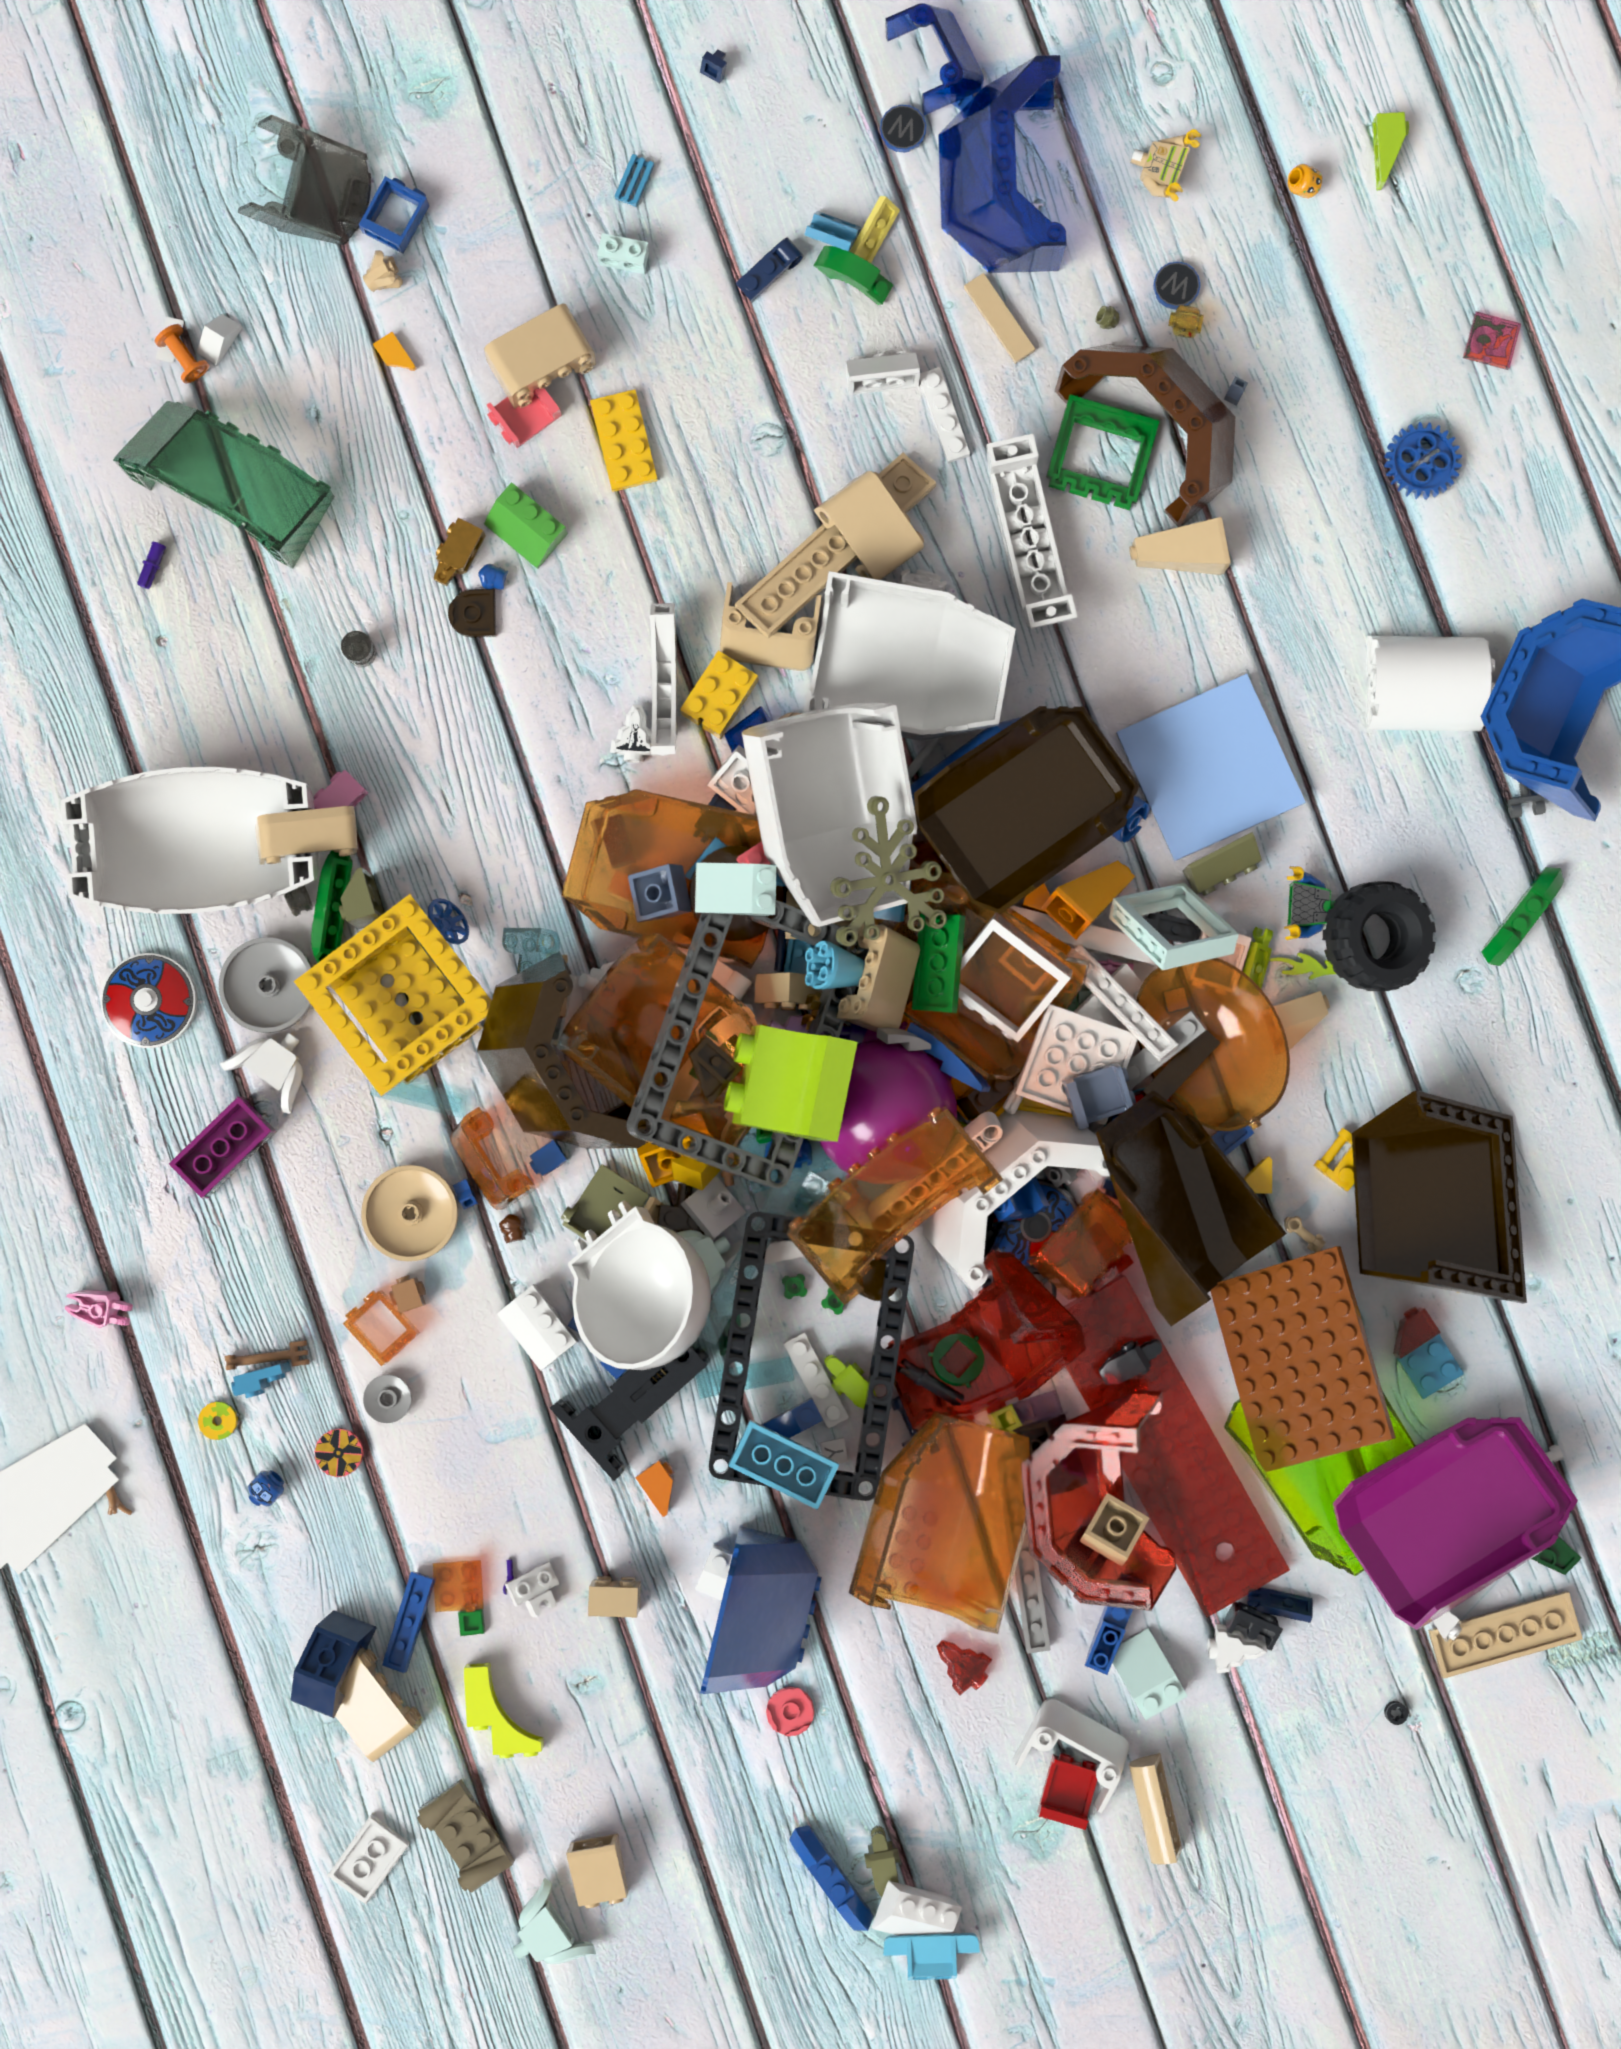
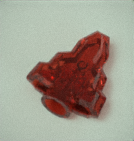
M941 1640L936 1645L941 1660L948 1666L947 1674L953 1681L952 1687L959 1695H962L970 1687L974 1690L979 1689L987 1680L989 1675L985 1670L993 1660L983 1652L977 1654L970 1648L961 1649L955 1643Z

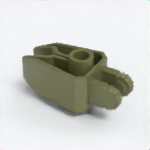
M876 1825L871 1830L872 1844L868 1845L869 1853H865L864 1856L866 1868L872 1869L875 1889L882 1898L888 1880L899 1883L896 1863H900L898 1848H893L892 1841L887 1842L884 1828Z

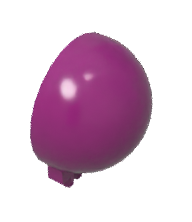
M903 1021L899 1029L906 1030L908 1023ZM868 1029L862 1043L857 1044L838 1142L819 1141L826 1155L839 1169L856 1179L870 1183L894 1184L913 1179L927 1171L944 1154L952 1140L957 1123V1100L951 1082L953 1077L940 1071L943 1061L923 1050L908 1051L900 1043L886 1044L877 1038V1032Z

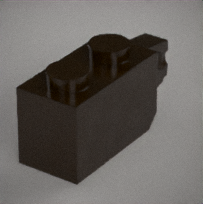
M1014 1065L1004 1072L1001 1068L983 1077L991 1087L989 1092H980L971 1087L956 1099L957 1105L967 1119L971 1120L978 1117L1012 1091L1014 1087L1011 1081L1020 1074L1019 1070Z

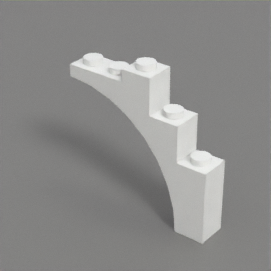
M675 603L651 604L650 609L652 652L651 755L667 756L676 753L678 690Z

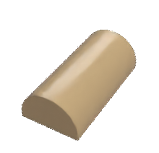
M1158 1753L1135 1759L1129 1763L1151 1863L1160 1865L1177 1863L1182 1851V1845L1161 1754Z

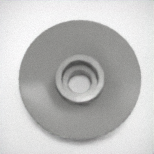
M382 1375L373 1379L367 1385L363 1395V1404L366 1412L371 1418L381 1423H393L403 1418L407 1414L412 1400L408 1385L401 1378L394 1375ZM386 1394L392 1395L393 1401L391 1403L385 1401Z

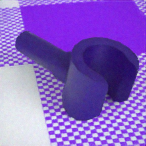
M512 1559L506 1560L507 1581L505 1583L514 1579ZM504 1583L503 1593L507 1595V1588Z

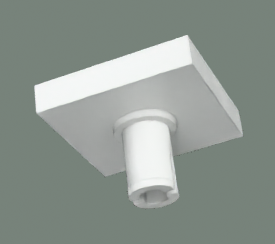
M717 1176L713 1178L703 1191L697 1190L681 1203L682 1207L705 1235L709 1236L712 1240L747 1213Z

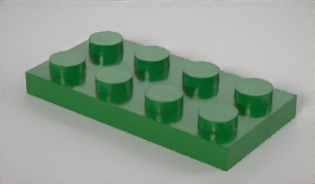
M920 913V917L924 920V928L918 931L917 943L920 946V953L914 976L912 1010L957 1013L965 916L946 914L947 920L945 925L940 929H935L926 924L925 916ZM940 915L936 917V923H939Z

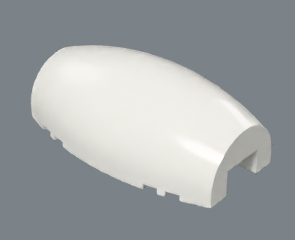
M180 767L148 771L111 780L60 800L62 824L69 825L73 873H67L69 898L132 912L155 914L201 913L258 903L291 892L316 881L318 877L319 852L286 855L284 858H281L280 863L267 864L265 861L264 865H260L255 832L256 819L260 815L315 809L312 791L307 783L245 769Z

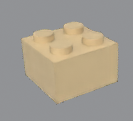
M790 972L756 974L755 1003L764 1004V1008L779 1009V1006H781V1010L794 1011L796 1006H798L800 1010H812L810 1009L811 1003L805 1005L807 995L816 994L817 992L822 993L823 990L807 986L805 983L806 974Z
M1107 1493L1080 1542L1118 1565L1123 1566L1150 1518Z
M597 1576V1580H593L589 1586L588 1616L637 1618L640 1612L641 1581H635V1577H621L620 1581H612L610 1576Z

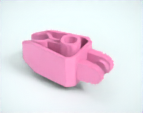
M83 1290L67 1294L66 1296L80 1303V1305L69 1304L64 1308L77 1319L98 1328L112 1323L124 1326L130 1324L129 1318L119 1316L117 1313L118 1310L131 1311L133 1305L120 1301L117 1292Z

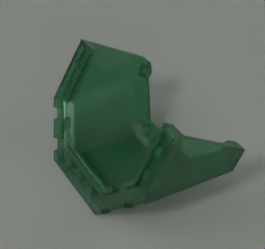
M168 400L114 457L113 461L132 481L152 490L155 481L219 515L237 528L243 525V529L248 532V535L261 543L272 558L292 569L335 497L328 484L312 478L281 456V451L274 446L268 445L265 447L260 444V439L248 433L245 436L239 432L240 429L230 422H227L225 425L218 421L219 417L208 410L204 413L179 402L175 403Z

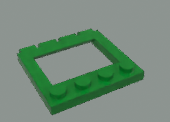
M1070 394L1046 478L1050 479L1048 487L1065 491L1066 485L1070 484L1068 493L1087 498L1090 490L1093 491L1091 500L1109 505L1111 498L1114 497L1113 506L1130 510L1131 504H1136L1160 421ZM1074 422L1140 442L1128 487L1062 468Z

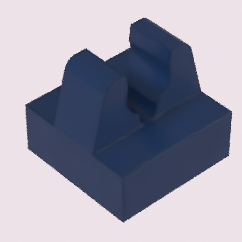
M718 49L714 54L707 51L702 57L700 73L720 84L724 79L727 62L723 60L726 53Z

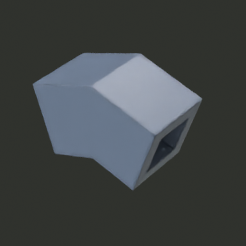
M1235 376L1224 400L1237 406L1248 382Z

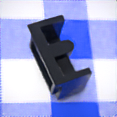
M1240 1601L1238 1603L1233 1602L1225 1617L1228 1633L1232 1634L1236 1625L1248 1629L1247 1635L1250 1640L1256 1639L1259 1634L1265 1636L1267 1649L1271 1651L1283 1631V1628L1279 1627L1275 1616L1259 1612L1256 1608Z

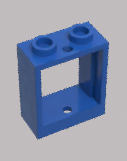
M385 176L362 217L359 227L363 234L404 254L429 208V203L425 193L419 189L414 188L411 190L405 187V183L397 178L390 179ZM391 193L417 206L401 236L375 223Z

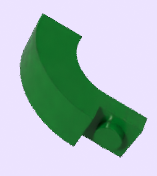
M824 246L813 265L828 278L844 281L857 288L877 305H883L893 287V284L880 274L881 270L865 259L838 247Z

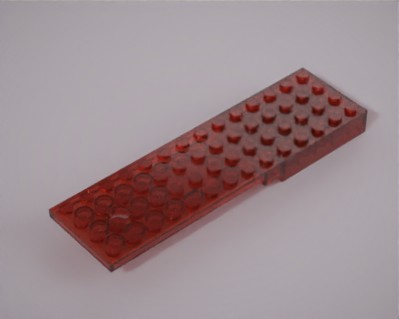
M1119 1274L1038 1320L1206 1618L1248 1595L1249 1592L1255 1591L1290 1571L1125 1275ZM1156 1338L1161 1341L1163 1351L1156 1358L1150 1360L1151 1367H1149V1372L1140 1377L1136 1375L1120 1384H1105L1099 1374V1368L1108 1357L1121 1350L1120 1347L1130 1340H1133V1342L1138 1340L1140 1344ZM1224 1542L1231 1544L1233 1548L1232 1555L1226 1560L1218 1559L1216 1557L1217 1546Z

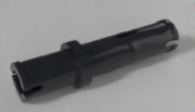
M906 1358L902 1359L900 1363L905 1368L898 1365L897 1372L913 1380V1383L917 1386H922L939 1396L955 1408L961 1405L956 1398L963 1401L964 1394L959 1393L930 1375L928 1370L919 1368Z

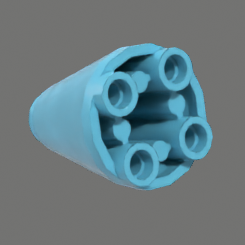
M820 941L813 948H808L806 951L807 974L805 976V983L807 986H812L818 990L858 986L865 967V960L829 941Z

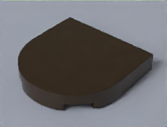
M495 589L465 590L453 599L449 604L448 618L457 633L469 638L496 637Z

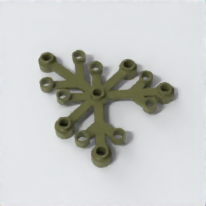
M881 796L871 797L868 800L867 809L870 814L875 815L878 843L869 836L867 829L861 827L853 830L852 838L875 853L880 858L881 867L872 861L869 853L859 852L855 856V863L866 868L875 877L853 881L837 877L830 885L831 893L840 898L848 897L852 891L875 887L865 903L852 906L842 905L839 907L838 916L841 919L851 920L855 916L849 926H841L836 932L837 942L844 946H852L856 943L858 939L857 932L863 923L865 926L863 929L865 938L876 940L879 937L880 930L875 926L873 909L883 894L892 890L908 903L909 929L921 931L924 928V920L919 917V912L925 916V922L931 928L940 929L947 920L944 911L931 908L925 903L928 901L940 903L944 898V893L941 889L931 888L929 891L913 894L900 883L920 878L935 881L941 875V866L937 862L928 860L923 862L920 868L899 872L908 859L915 857L917 853L916 847L908 843L903 844L900 847V853L892 864L890 856L903 837L913 832L914 824L907 819L900 820L897 824V829L888 840L886 813L889 810V802ZM882 802L883 807L882 810L879 811L878 804ZM905 823L908 824V829L906 831L903 830V825ZM860 831L863 832V837L861 839L858 838V833ZM910 847L911 852L909 855H906L905 851ZM865 855L866 861L862 864L861 857ZM934 867L935 873L931 875L930 871ZM890 875V876H891V880H890V883L887 884V883H886V878H887V876ZM845 884L846 890L841 892V886ZM937 891L938 897L934 900L933 894ZM848 908L849 914L845 917L843 913ZM940 915V921L936 923V917ZM915 920H918L919 924L914 928L913 923ZM873 928L874 934L870 937L869 930ZM851 932V939L847 941L846 936Z

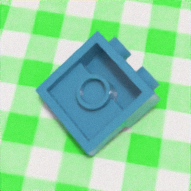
M286 1362L234 1376V1382H231L234 1396L245 1394L246 1398L265 1393L264 1388L270 1387V1382L286 1378L285 1373L292 1371L290 1363Z

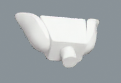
M287 1033L280 1044L272 1038L268 1040L264 1038L254 1040L229 1059L219 1063L224 1071L244 1066L281 1092L282 1111L292 1115L293 1103L303 1076V1068L299 1063L300 1058L291 1053L299 1042L294 1036Z

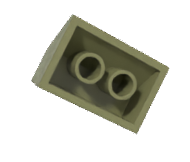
M1253 832L1189 864L1182 870L1194 893L1197 895L1202 893L1203 896H1206L1216 890L1215 885L1223 882L1225 886L1237 879L1236 874L1244 871L1246 875L1258 869L1256 864L1262 861Z
M362 867L357 868L340 898L342 905L339 906V911L343 920L346 919L351 925L362 929L384 914L374 877Z

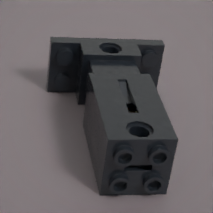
M692 1344L688 1349L689 1359L687 1360L677 1357L673 1361L659 1367L647 1370L629 1369L610 1386L612 1392L595 1407L590 1404L578 1416L574 1413L576 1408L569 1400L563 1401L559 1399L550 1409L608 1476L615 1481L624 1472L622 1468L624 1463L616 1454L611 1456L610 1452L623 1440L620 1436L635 1422L639 1421L642 1424L709 1364L706 1360L709 1356L701 1346L696 1348ZM592 1426H598L601 1429L602 1435L600 1437H596L591 1433Z

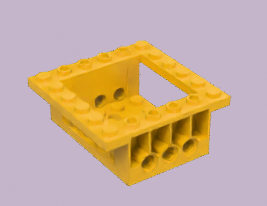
M411 894L407 895L294 981L381 1097L401 1082L409 1085L483 1028L480 1022L486 1018L492 1001ZM389 974L394 977V984L386 988L382 986L381 980L385 975ZM328 987L338 994L386 1057L387 1062L384 1063L329 992ZM401 993L407 994L409 998L408 1003L405 1006H398L396 1004L397 995ZM414 1012H420L423 1015V1021L419 1025H413L410 1022V1016Z

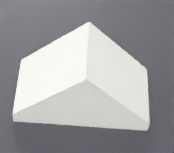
M221 314L204 325L197 353L218 366L243 327L224 314Z

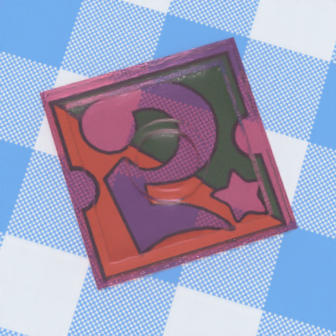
M1476 311L1463 358L1508 370L1511 365L1521 323Z

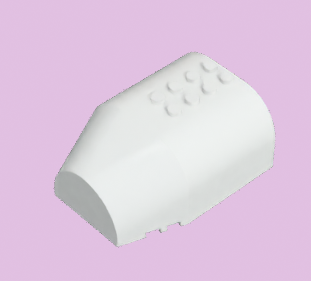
M829 571L810 690H807L803 714L856 703L879 702L895 704L897 706L902 738L919 741L998 726L1016 629L991 615L977 610L975 606L964 603L949 592Z
M868 702L830 707L750 727L742 732L764 855L771 865H777V874L814 926L820 927L843 921L844 919L838 916L839 907L842 905L863 904L875 889V887L852 891L845 898L834 896L830 890L831 882L837 877L846 878L849 881L875 877L866 868L855 863V856L859 852L869 853L872 861L881 867L880 858L865 845L854 841L852 838L853 830L861 827L867 829L869 836L878 843L875 815L870 814L867 809V803L871 797L881 796L889 802V810L886 813L888 840L897 829V824L900 820L907 819L914 824L913 832L903 837L890 856L891 864L900 853V847L905 843L912 844L913 834H916L917 822L897 706L895 704ZM880 802V803L878 804V810H879V811L882 810V807H883V803H882V802ZM907 823L903 825L904 831L908 829ZM862 831L858 833L859 839L863 837ZM908 847V848L906 849V851H905L906 855H909V854H910V852H911L910 847ZM865 855L861 857L862 864L866 861ZM910 859L905 862L899 872L909 870ZM890 875L887 876V878H886V883H887V884L890 883V880H891V876H890ZM910 880L900 882L909 890ZM845 884L841 886V892L846 890ZM893 890L885 892L874 907L873 912L906 904L907 901ZM848 908L844 910L843 914L845 917L849 914Z

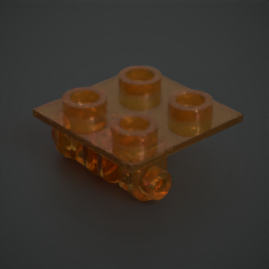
M481 1560L433 1563V1578L436 1579L434 1583L435 1612L460 1610L473 1612L475 1609H484Z

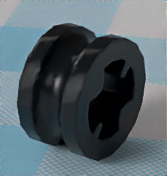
M1391 1701L1386 1704L1384 1715L1390 1723L1401 1725L1407 1720L1408 1711L1402 1703ZM1400 1707L1398 1710L1402 1712L1401 1716H1396L1395 1719H1392L1394 1716L1391 1714V1711Z

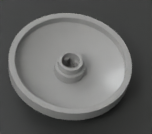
M263 937L243 943L228 956L220 972L219 995L223 1007L235 1022L252 1031L274 1033L292 1027L305 1016L311 1007L310 1002L294 983L297 978L312 968L309 960L301 950L281 939Z

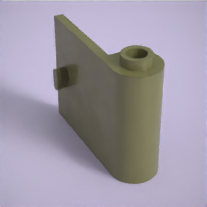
M601 1164L573 1208L568 1206L562 1214L561 1219L564 1220L562 1225L586 1240L584 1233L590 1229L599 1237L612 1226L608 1216L611 1210L618 1211L621 1218L623 1217L618 1205L620 1202L625 1200L630 1204L631 1208L635 1206L643 1207L650 1195Z

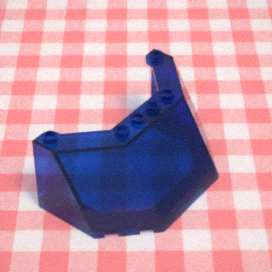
M1060 55L1035 56L984 86L938 134L941 229L952 236L960 247L982 264V267L988 273L1059 271L1067 246L1064 226L1058 222H1051L1017 190L1014 118L1018 111L1054 110V85L1061 70Z

